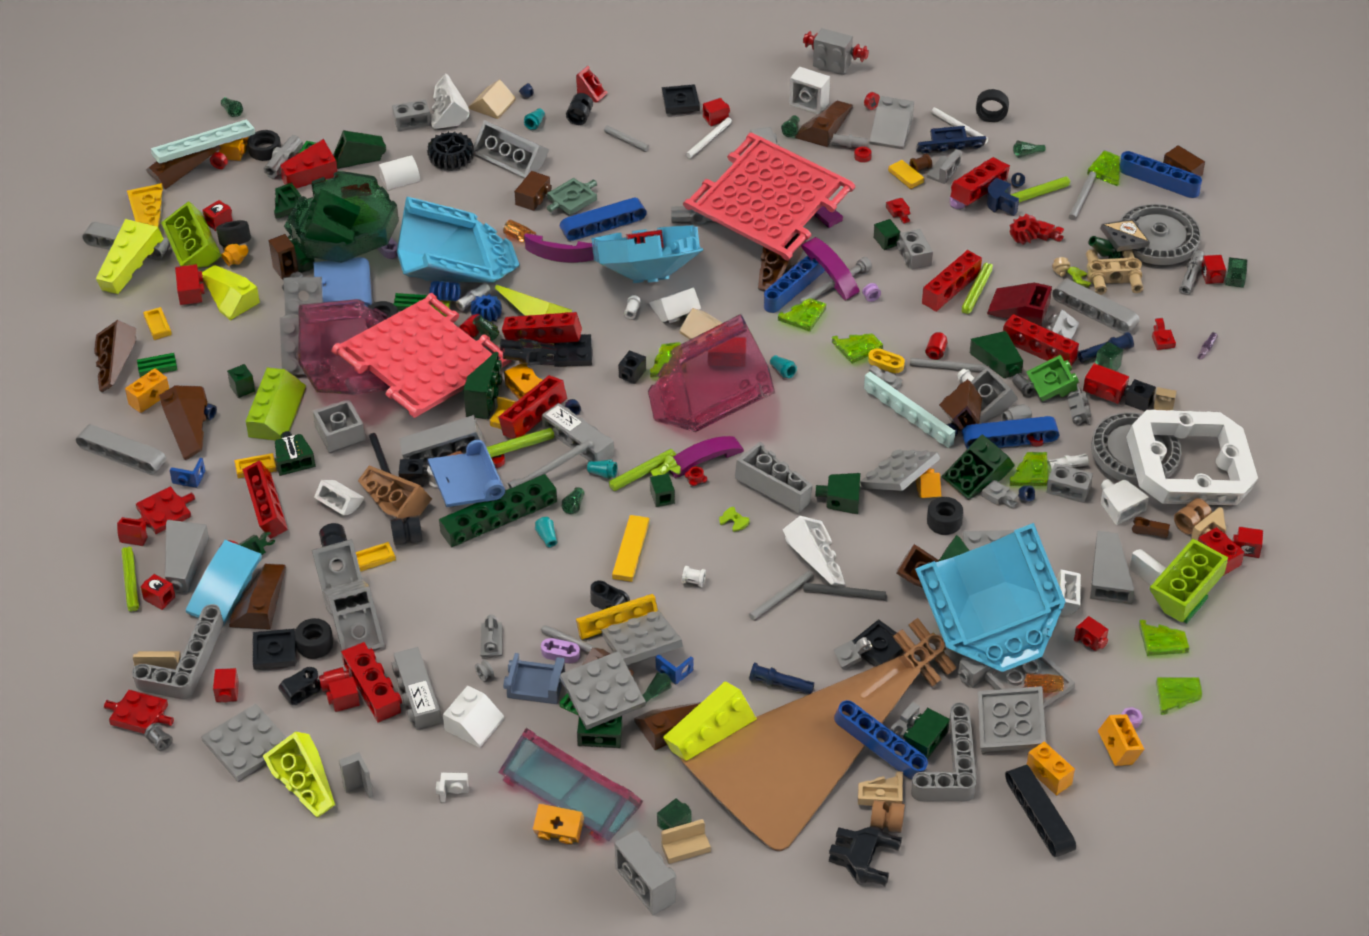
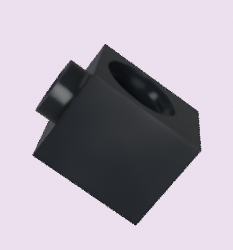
M629 350L618 364L619 378L636 384L646 371V356Z
M1134 379L1132 384L1127 385L1125 389V405L1145 412L1154 400L1156 386Z
M400 459L398 475L400 478L424 487V479H428V467L424 466V459Z

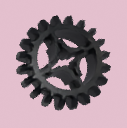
M448 131L445 134L441 132V135H435V138H431L427 146V155L430 163L438 166L439 169H460L461 166L471 163V159L474 156V145L471 138L463 135L462 132L456 133L454 131L450 133Z

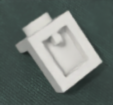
M441 773L440 781L436 782V795H440L441 803H445L446 793L459 794L468 793L469 791L468 773Z

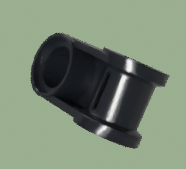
M597 580L590 586V602L593 606L602 610L630 601V597L626 592L607 584L605 581Z
M306 667L291 677L285 678L279 684V691L290 705H297L320 691L321 684L318 679V671L314 667Z

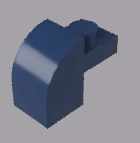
M995 178L990 183L987 194V206L994 213L998 209L1013 216L1018 212L1019 198L1010 195V183L999 178Z

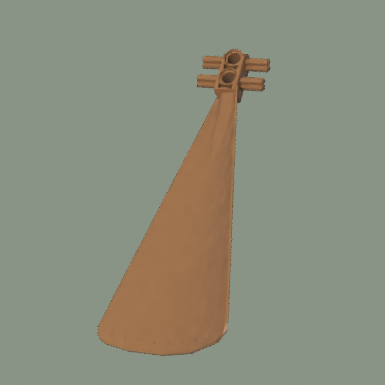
M917 618L908 626L921 642L915 645L903 629L893 636L905 652L901 657L892 659L756 717L757 720L687 761L681 757L680 759L697 779L743 825L767 846L774 850L782 851L792 844L865 747L863 743L835 722L834 715L840 703L845 700L852 701L880 723H883L920 672L931 687L942 680L929 664L930 661L935 659L946 675L950 674L957 667L944 652L946 647L943 638L934 632L930 634L919 618ZM929 643H932L936 650H933ZM914 654L919 656L920 662L914 658ZM842 712L844 715L850 716L847 712ZM860 725L861 728L867 729L864 725Z

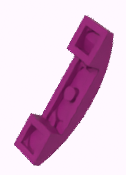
M527 233L524 235L525 249L538 257L568 263L594 260L592 243L578 241L577 245L573 246L543 241V236Z
M814 237L801 245V248L810 259H816L836 283L834 288L845 301L860 292L855 279L845 263L826 243Z
M733 436L707 439L675 455L673 458L677 465L681 467L679 475L671 470L670 473L676 479L685 475L695 465L723 454L726 458L744 452V449Z

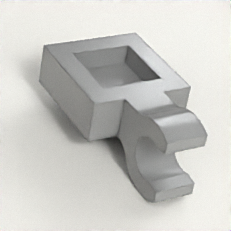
M873 365L868 370L896 390L902 385L903 379L888 371L883 374L877 366Z
M995 480L982 490V497L996 505H999L1001 502L1009 508H1014L1017 505V502L1014 500L1018 495Z
M864 637L858 640L856 644L851 640L834 649V652L841 667L845 670L862 660L860 654L871 650L873 646L870 640Z
M912 702L900 715V720L892 725L891 731L894 733L901 731L900 738L903 739L905 731L913 727L915 719L919 715L920 706Z

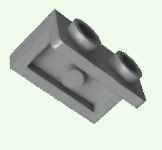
M1062 309L1057 314L1053 313L1047 321L1049 324L1045 328L1072 340L1079 322Z

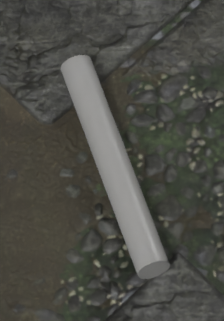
M608 125L604 128L605 132L644 151L649 149V145Z

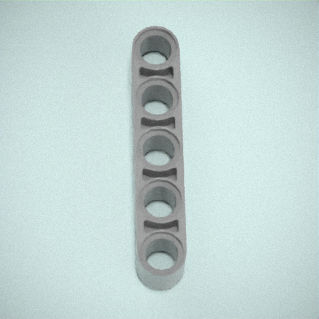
M92 222L82 235V239L88 245L110 250L121 227ZM163 237V241L158 243L154 247V252L146 258L161 260L170 247L168 239Z
M1064 279L1052 292L1054 299L1059 303L1121 334L1130 332L1139 323V316L1134 311L1069 279Z
M91 424L87 425L76 438V443L84 450L154 475L167 459L165 454L156 448Z

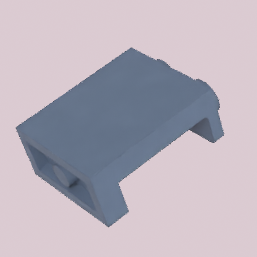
M515 653L513 660H509V676L504 678L503 688L507 689V698L558 704L563 684L560 674L566 672L565 658L556 657L555 665L521 661L519 653Z

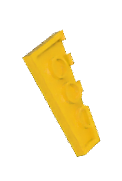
M162 183L127 190L136 222L159 228L163 193Z

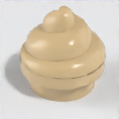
M1065 257L1054 259L1052 264L1053 271L1061 277L1065 276L1071 267L1068 258Z

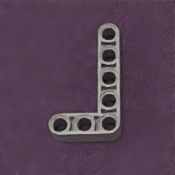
M210 604L202 609L176 670L149 664L136 665L132 670L136 688L143 692L179 699L190 698L195 692L224 622L220 608L215 604Z
M955 703L950 709L949 731L953 772L916 773L912 779L911 795L917 801H969L974 797L976 771L970 709L964 703Z

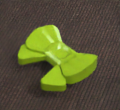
M1070 267L1067 272L1072 275L1073 282L1086 288L1091 285V282L1081 278L1087 276L1086 272L1077 267Z
M667 455L664 463L659 468L652 469L651 473L653 476L666 474L671 470L679 475L681 467L677 465L672 456Z
M735 507L728 508L723 513V516L719 517L720 525L730 520L734 522L733 532L745 529L750 523V519L736 512Z

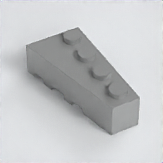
M474 415L399 438L403 458L424 459V465H429L428 459L444 457L457 451H462L465 454L467 445L474 440H482L486 445L485 438Z
M762 442L757 443L737 460L735 479L798 513L810 504L813 485L796 471L792 472L787 463L784 461L780 462L774 452L771 450L767 451L764 448L765 445Z

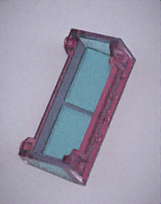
M528 728L524 730L498 771L499 774L504 776L502 781L511 787H514L516 784L550 806L582 812L585 817L583 826L591 830L589 835L599 841L602 838L610 841L643 803V800L631 790L588 767L550 744L547 740L537 736L536 733Z

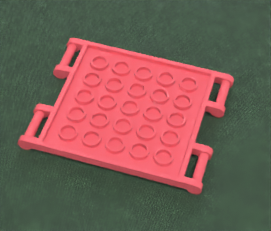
M750 132L746 136V140L727 156L733 165L716 182L705 179L702 182V186L690 199H686L683 205L686 209L693 210L789 261L794 251L811 237V232L803 226L822 206L826 207L828 211L834 212L838 203L855 189V184ZM843 186L842 190L832 200H829L836 190ZM796 234H799L797 239L787 249L784 248Z
M433 293L428 294L425 299L341 344L336 343L332 348V352L351 364L357 373L362 374L370 370L390 386L386 391V396L394 399L407 409L413 418L418 417L464 389L467 376L492 355L491 352L484 348L485 346L494 353L498 352L499 360L502 361V367L512 361L502 358L503 350H500L496 344L490 341V337L486 334L475 341L457 327L454 322L458 320L459 313L445 306ZM431 305L435 306L438 310H440L442 313H444L447 317L443 316V315H442L441 313H439L436 309H434Z

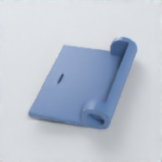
M357 257L314 262V277H322L323 309L354 306V311L357 314L365 315L366 308L372 304L369 261L366 258Z
M482 440L471 441L466 447L465 454L428 459V464L446 507L497 500L505 493L503 483Z

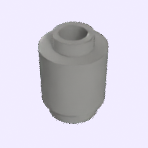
M1025 404L1008 408L1005 412H1002V421L1032 417L1031 409Z

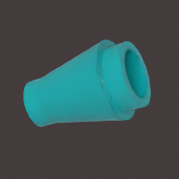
M538 108L524 117L525 127L530 130L537 129L545 116L544 110Z
M777 355L770 359V365L783 378H792L796 374L797 366L793 361Z
M613 460L589 461L587 471L588 473L610 479L611 477H616L618 465Z
M541 517L536 520L535 530L546 544V547L555 546L557 539L553 520H550L549 517Z

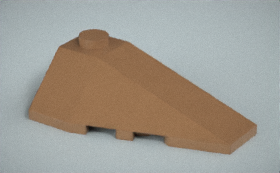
M370 465L358 480L387 515L397 519L421 515L432 500L420 485Z

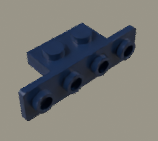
M965 126L933 128L930 130L931 141L918 142L916 152L929 153L934 150L943 152L948 149L962 150L966 147L980 148L984 146L987 139L986 136L967 137Z

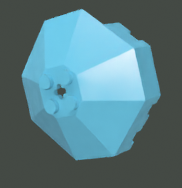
M694 225L657 228V230H662L664 248L661 247L660 235L657 236V234L645 237V243L643 236L640 237V244H637L636 237L633 239L622 238L621 232L591 238L594 260L633 280V283H641L644 280L650 283L669 279V275H672L702 252L703 248L700 247L698 227ZM647 229L632 231V233L646 232Z

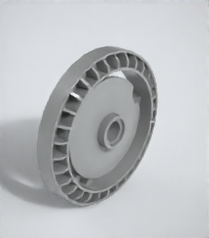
M1145 204L1132 208L1120 219V221L1133 219L1150 241L1149 247L1132 249L1135 258L1145 263L1154 265L1181 263L1192 257L1199 248L1201 239L1200 227L1192 216L1179 208L1165 204Z
M1135 412L1117 413L1103 419L1094 430L1091 441L1092 455L1101 469L1119 481L1127 480L1131 484L1139 485L1126 436L1132 424L1142 414ZM1154 435L1155 441L1163 443L1168 452V460L1162 464L1165 479H1168L1174 474L1179 465L1181 445L1178 438L1174 435Z

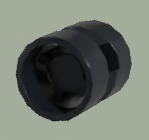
M585 93L575 94L566 112L567 120L574 125L585 124L593 107L592 98Z
M418 515L407 517L406 521L402 518L390 520L394 545L406 544L407 540L411 543L422 541Z
M338 523L327 524L319 531L322 547L347 540L344 527Z

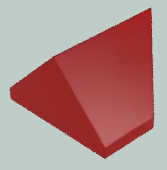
M586 66L576 75L577 93L589 95L593 102H598L608 93L604 91L598 77L590 70L589 66Z

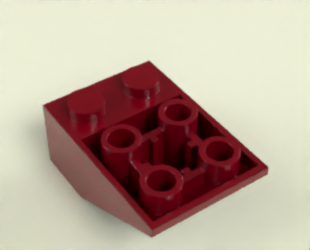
M1033 282L997 288L987 314L1009 319L1014 314L1042 326L1050 304L1052 286Z

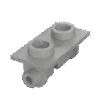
M1078 385V391L1070 392L1067 397L1072 421L1075 424H1081L1087 420L1088 425H1091L1089 417L1092 416L1091 410L1088 405L1086 406V403L1089 402L1086 392H1082Z
M488 615L485 623H481V656H502V622H497V618L494 615Z

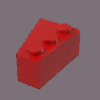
M324 139L280 164L282 181L285 185L292 182L296 189L338 176L336 160Z

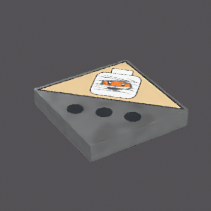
M1133 219L1101 224V231L1117 252L1149 247L1150 241Z

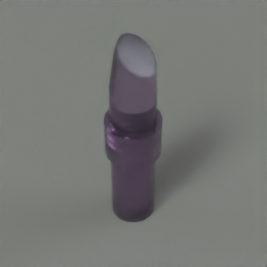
M1212 332L1207 341L1203 343L1197 357L1199 360L1203 359L1212 349L1214 342L1218 338L1217 333Z

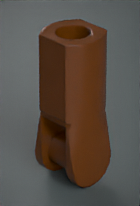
M1143 517L1134 518L1133 523L1135 525L1132 526L1134 533L1168 538L1170 524L1148 520Z

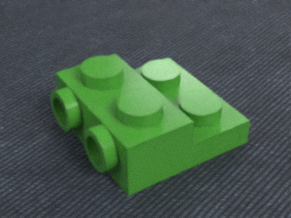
M1061 355L1026 371L1030 381L1034 383L1035 390L1042 402L1057 394H1060L1062 398L1070 392L1078 390L1077 384L1080 383L1076 374H1071L1072 367L1068 360L1064 361Z

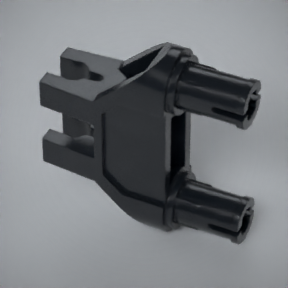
M520 338L518 341L501 339L500 341L503 359L516 360L523 365L531 366L555 365L553 355H548H556L557 353L553 344Z
M876 826L858 831L838 827L835 845L832 844L829 850L828 862L846 867L854 880L859 883H866L868 881L886 887L889 873L871 868L870 864L876 848L879 846L899 851L902 837L885 833L882 828Z

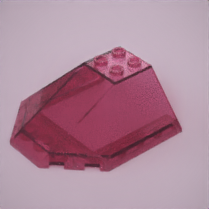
M360 299L303 304L299 306L298 363L316 392L357 395L386 391L390 388L370 370L359 374L351 364L332 352V348L336 343L341 344L388 319L386 313L376 308L372 310L364 305L365 302Z
M741 314L673 348L671 352L672 357L668 363H664L658 373L659 378L655 385H651L648 390L655 421L692 432L708 427L775 394L769 366Z

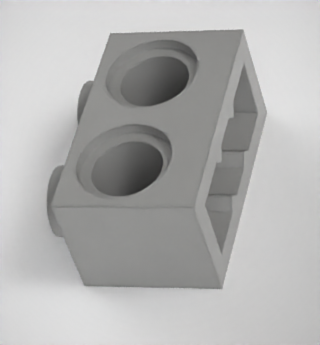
M426 100L392 105L397 131L431 126L430 111Z
M921 229L901 232L899 241H897V247L903 253L904 261L908 263L911 270L931 266L933 251Z
M1054 463L1048 479L1046 493L1085 503L1091 488L1093 473Z

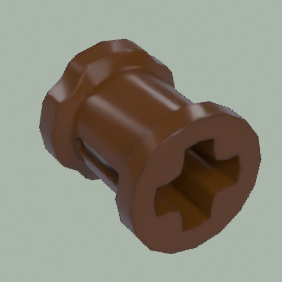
M927 153L923 154L920 158L910 159V166L918 173L919 170L932 168V160Z

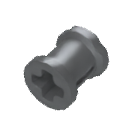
M160 723L151 724L144 733L145 737L155 744L154 746L158 751H163L172 744V736L163 731Z

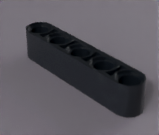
M1026 764L1006 771L1005 778L1009 788L1051 855L1058 857L1076 850V841L1030 767Z

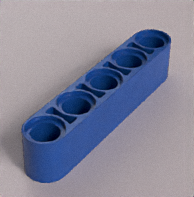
M1125 151L1121 154L1119 165L1121 173L1189 198L1199 196L1202 184L1200 176L1131 151Z
M634 197L564 218L559 226L569 241H574L640 221L647 215V210L641 201Z
M807 255L764 292V309L769 313L779 311L824 273V268L816 259L811 260Z
M1051 416L972 424L962 429L967 449L981 434L998 448L1030 445L1032 443L1027 438L1029 433H1033L1034 439H1037V441L1040 440V435H1042L1043 443L1053 442L1060 436L1056 421Z
M845 700L840 703L834 715V720L841 728L895 769L903 772V775L912 780L916 773L925 771L928 761L923 754L854 702ZM842 712H847L850 716H846ZM860 725H864L867 729L861 728ZM877 738L883 739L884 742H880ZM894 751L900 752L902 756L897 755ZM912 764L917 765L920 769L914 768Z

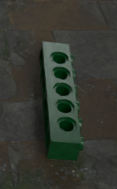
M543 474L505 490L504 495L497 500L478 502L440 518V533L452 548L542 508L551 506L557 502V489L547 475Z

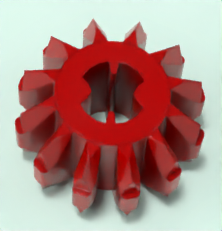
M1026 213L1023 217L1019 215L1018 219H1013L1014 223L1010 224L1009 232L1015 242L1024 245L1026 242L1031 244L1032 239H1037L1036 235L1040 234L1041 227L1033 215L1029 216Z

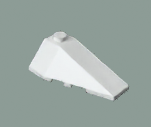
M445 73L434 89L433 99L436 101L432 106L434 114L431 115V124L434 129L459 126L468 119L470 113L466 102L450 77Z
M799 516L782 529L786 536V542L831 585L845 586L840 566L834 562L836 553L829 546L832 543L831 538L822 521Z

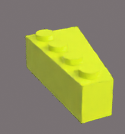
M125 219L96 277L101 290L115 294L121 292L133 277L134 271L140 269L144 259L154 252V247L158 243L163 241L164 238L157 226Z
M725 681L663 738L674 754L687 761L757 720L741 690Z

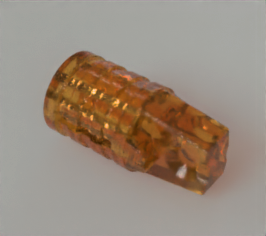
M511 219L505 223L503 228L505 235L518 241L525 242V233L536 235V232Z
M1025 673L1024 686L1025 688L1042 686L1043 693L1058 692L1064 689L1063 676Z

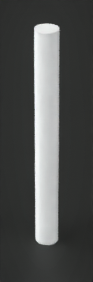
M935 107L931 111L932 114L953 126H965L966 133L972 137L984 136Z
M727 117L686 153V157L691 159L732 123V119Z

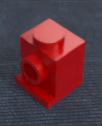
M1088 616L1076 626L1074 641L1078 642L1080 640L1085 646L1090 647L1094 651L1103 649L1108 643L1109 629Z

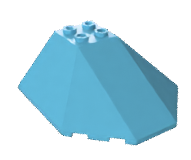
M406 197L397 247V254L404 275L421 278L426 281L495 282L518 268L520 264L512 242L507 238L503 240L496 235L497 231L487 223L483 225L477 220L478 216L474 213Z
M1034 523L1016 529L1013 533L979 548L939 562L933 561L915 569L946 648L1000 672L1043 656L1066 601Z

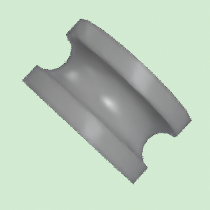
M483 660L481 664H475V670L482 681H486L488 676H494L493 669L487 660Z

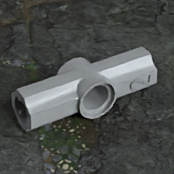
M292 135L281 148L276 147L273 150L271 160L264 167V173L273 179L281 172L280 164L294 157L303 146V141L298 136Z
M684 206L671 207V222H691L699 226L703 225L706 221H713L693 210L686 209Z

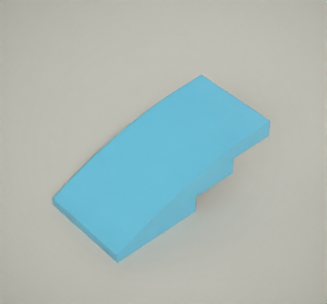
M224 540L196 587L186 608V613L199 618L205 606L215 604L220 608L224 626L231 616L233 608L242 597L243 591L251 581L252 572L262 559L261 554Z

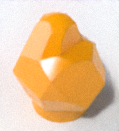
M231 244L225 248V252L221 255L228 266L232 264L239 265L246 257L249 249L245 244L240 246L238 244Z

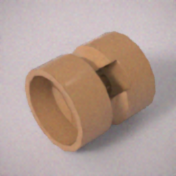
M1196 498L1188 503L1186 507L1175 513L1174 522L1181 532L1190 535L1193 533L1194 526L1209 516L1212 510L1204 500Z
M874 800L870 827L876 826L882 828V830L887 827L891 832L901 833L905 804L893 802L891 805H888L886 801Z

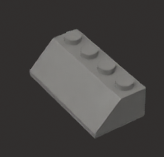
M485 120L474 143L475 155L525 178L531 171L535 172L543 165L549 151L548 148Z

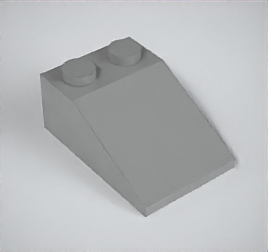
M880 96L869 144L904 149L913 120L914 101Z
M988 366L971 381L982 397L979 424L1005 412L1006 409L1018 400L1012 389Z

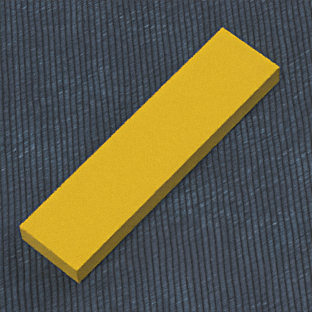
M629 516L612 573V579L633 581L649 526L648 517Z
M649 594L576 618L579 637L583 640L601 634L602 629L608 628L611 625L620 624L632 618H639L650 612H657L655 596Z

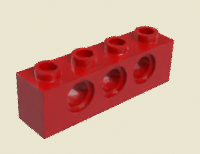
M994 157L984 161L978 167L953 181L950 197L967 206L988 193V187L995 178L1007 181L1010 165Z
M966 250L923 287L922 304L937 312L978 276L981 270L982 257Z
M577 312L505 317L502 327L506 340L518 341V339L524 338L543 343L576 342L580 340L582 331Z
M1014 314L1004 324L1003 331L1007 332L1014 346L1046 361L1061 355L1063 360H1068L1071 366L1077 360L1078 342Z
M548 375L498 417L502 434L511 439L525 435L542 420V415L556 404H562L568 399L564 381Z
M260 460L243 468L259 527L264 532H271L268 535L270 539L287 531V524L271 472Z
M365 642L341 651L343 665L349 671L350 677L354 678L358 691L377 723L400 714L401 696L398 692H394L391 679L385 677L382 664L376 662L373 649H368Z

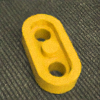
M879 348L869 352L868 362L870 365L877 366L891 373H900L904 370L905 360L902 356Z

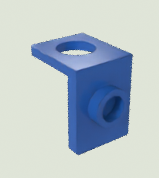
M199 458L193 471L172 467L169 471L173 484L197 488L206 470L203 458Z
M657 655L655 657V666L663 678L669 679L677 685L693 672L694 659L690 656L676 668L662 656ZM688 665L687 670L682 673L683 669Z

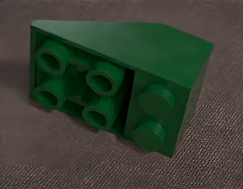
M498 352L493 353L467 376L463 389L466 417L474 415L475 418L489 419L490 413L494 412V399L498 397V386L502 385L503 374H500L502 361L499 360Z
M981 434L941 477L965 498L970 500L981 493L993 480L1001 481L1015 465L1006 453Z

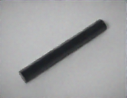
M371 433L369 438L380 468L391 474L376 433Z

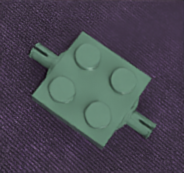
M572 178L547 193V199L553 203L547 206V210L551 213L560 208L571 216L597 200V194L591 189L597 186L596 180L592 179L588 183H582Z

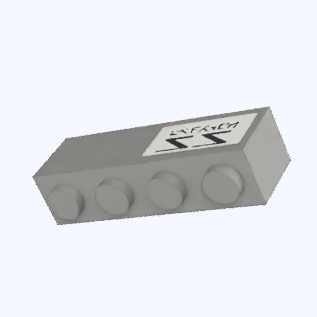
M558 403L542 415L543 429L552 428L554 437L571 449L587 440H591L593 442L592 447L580 453L588 461L608 460L614 455V441L609 436L601 433L596 427L585 422L583 418L572 413L570 409Z
M415 647L394 653L395 662H391L394 675L398 674L399 678H396L398 688L404 691V694H402L404 706H409V710H407L409 721L414 722L416 730L440 724V709L419 648Z

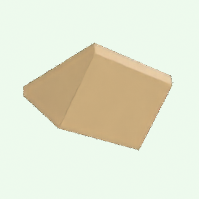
M499 79L486 87L472 102L469 109L499 119L516 99Z
M695 308L691 309L680 329V334L706 351L708 350L709 336L726 337L732 333L731 328L708 313Z

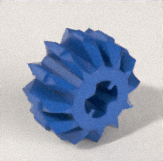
M433 281L431 282L429 293L436 295L438 300L457 301L461 295L460 284Z
M482 294L481 297L476 296L471 304V315L479 314L484 318L485 322L490 324L491 321H497V318L501 317L502 304L497 299V296L492 297L491 294L488 296Z

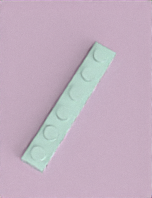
M246 119L151 148V154L158 163L167 162L254 135L255 128Z
M869 372L865 375L864 389L868 393L891 407L896 413L908 419L909 422L918 426L947 448L954 445L955 430L873 373Z

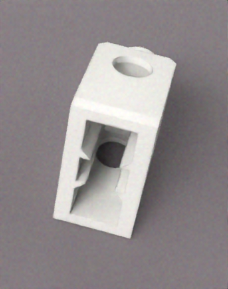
M1109 479L1102 482L1100 486L1103 490L1101 505L1116 525L1146 511L1149 497L1127 480H1122L1116 484H1113Z

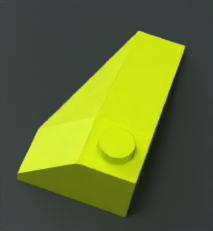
M213 265L202 272L204 283L207 289H209L219 312L230 321L260 303L257 286L246 277L217 265Z
M495 286V289L525 316L572 312L571 309L506 287Z
M295 731L263 755L272 775L286 785L285 787L299 798V801L316 817H320L335 806L318 750L309 734Z

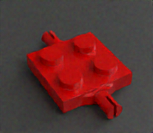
M170 486L135 503L136 509L141 514V518L137 520L146 521V525L155 534L166 530L167 520L182 522L191 517V512L185 504L195 500V496L190 492L180 497Z
M128 690L120 702L106 700L104 703L105 709L114 711L109 718L110 725L144 734L146 729L153 723L172 726L174 722V717L163 715L168 707V701L160 697Z

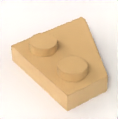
M901 771L896 772V776L885 779L882 776L872 781L868 780L858 783V805L873 806L874 800L886 801L888 805H891L893 802L902 804L903 772Z

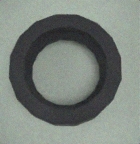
M987 89L978 95L976 114L979 118L986 122H999L1007 116L1009 99L1005 93L996 89ZM993 100L999 102L1003 107L998 111H989L982 104Z
M259 130L247 139L249 154L256 160H271L273 150L276 147L281 148L279 135L271 130ZM262 143L272 144L271 146L264 148L256 147L257 145Z

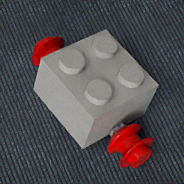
M821 28L819 33H816L814 36L809 31L803 38L805 47L807 48L811 45L814 50L813 67L845 74L851 65L852 57L853 60L860 58V61L863 62L869 55L867 46L860 48V44H857L853 48V36Z

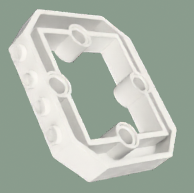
M1146 410L1132 424L1126 436L1139 487L1162 504H1188L1192 500L1200 498L1208 505H1238L1252 490L1258 479L1244 429L1221 412ZM1154 435H1174L1181 439L1187 436L1218 437L1221 451L1216 458V464L1219 468L1228 472L1230 480H1212L1208 475L1202 473L1195 475L1194 479H1165L1161 462L1167 449L1163 443L1155 441Z

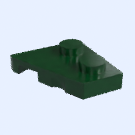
M292 182L275 188V219L307 208L306 201Z

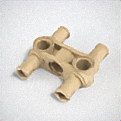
M1090 249L1086 252L1088 260L1087 280L1094 284L1096 293L1100 295L1105 294L1107 291L1105 284L1130 283L1131 290L1134 293H1140L1143 290L1141 282L1142 262L1135 258L1132 249L1122 251L1123 258L1099 259L1095 249Z

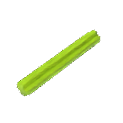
M1068 176L1010 195L1019 198L1020 203L1068 187L1071 181Z
M987 262L983 264L962 305V313L967 315L971 313L993 270L992 264Z
M547 428L487 446L486 448L492 458L554 438V431L552 428Z
M673 449L666 450L610 480L609 487L616 491L650 473L652 469L659 468L664 463L667 455L674 457L676 452Z
M128 546L123 547L121 551L128 611L132 612L139 609L134 555L132 547Z

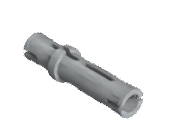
M1200 250L1195 251L1192 260L1188 262L1187 272L1179 287L1181 294H1190L1196 276L1202 269V260L1205 253Z

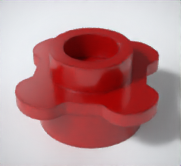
M692 467L685 473V477L688 478L691 486L707 482V476H704V470L700 467Z

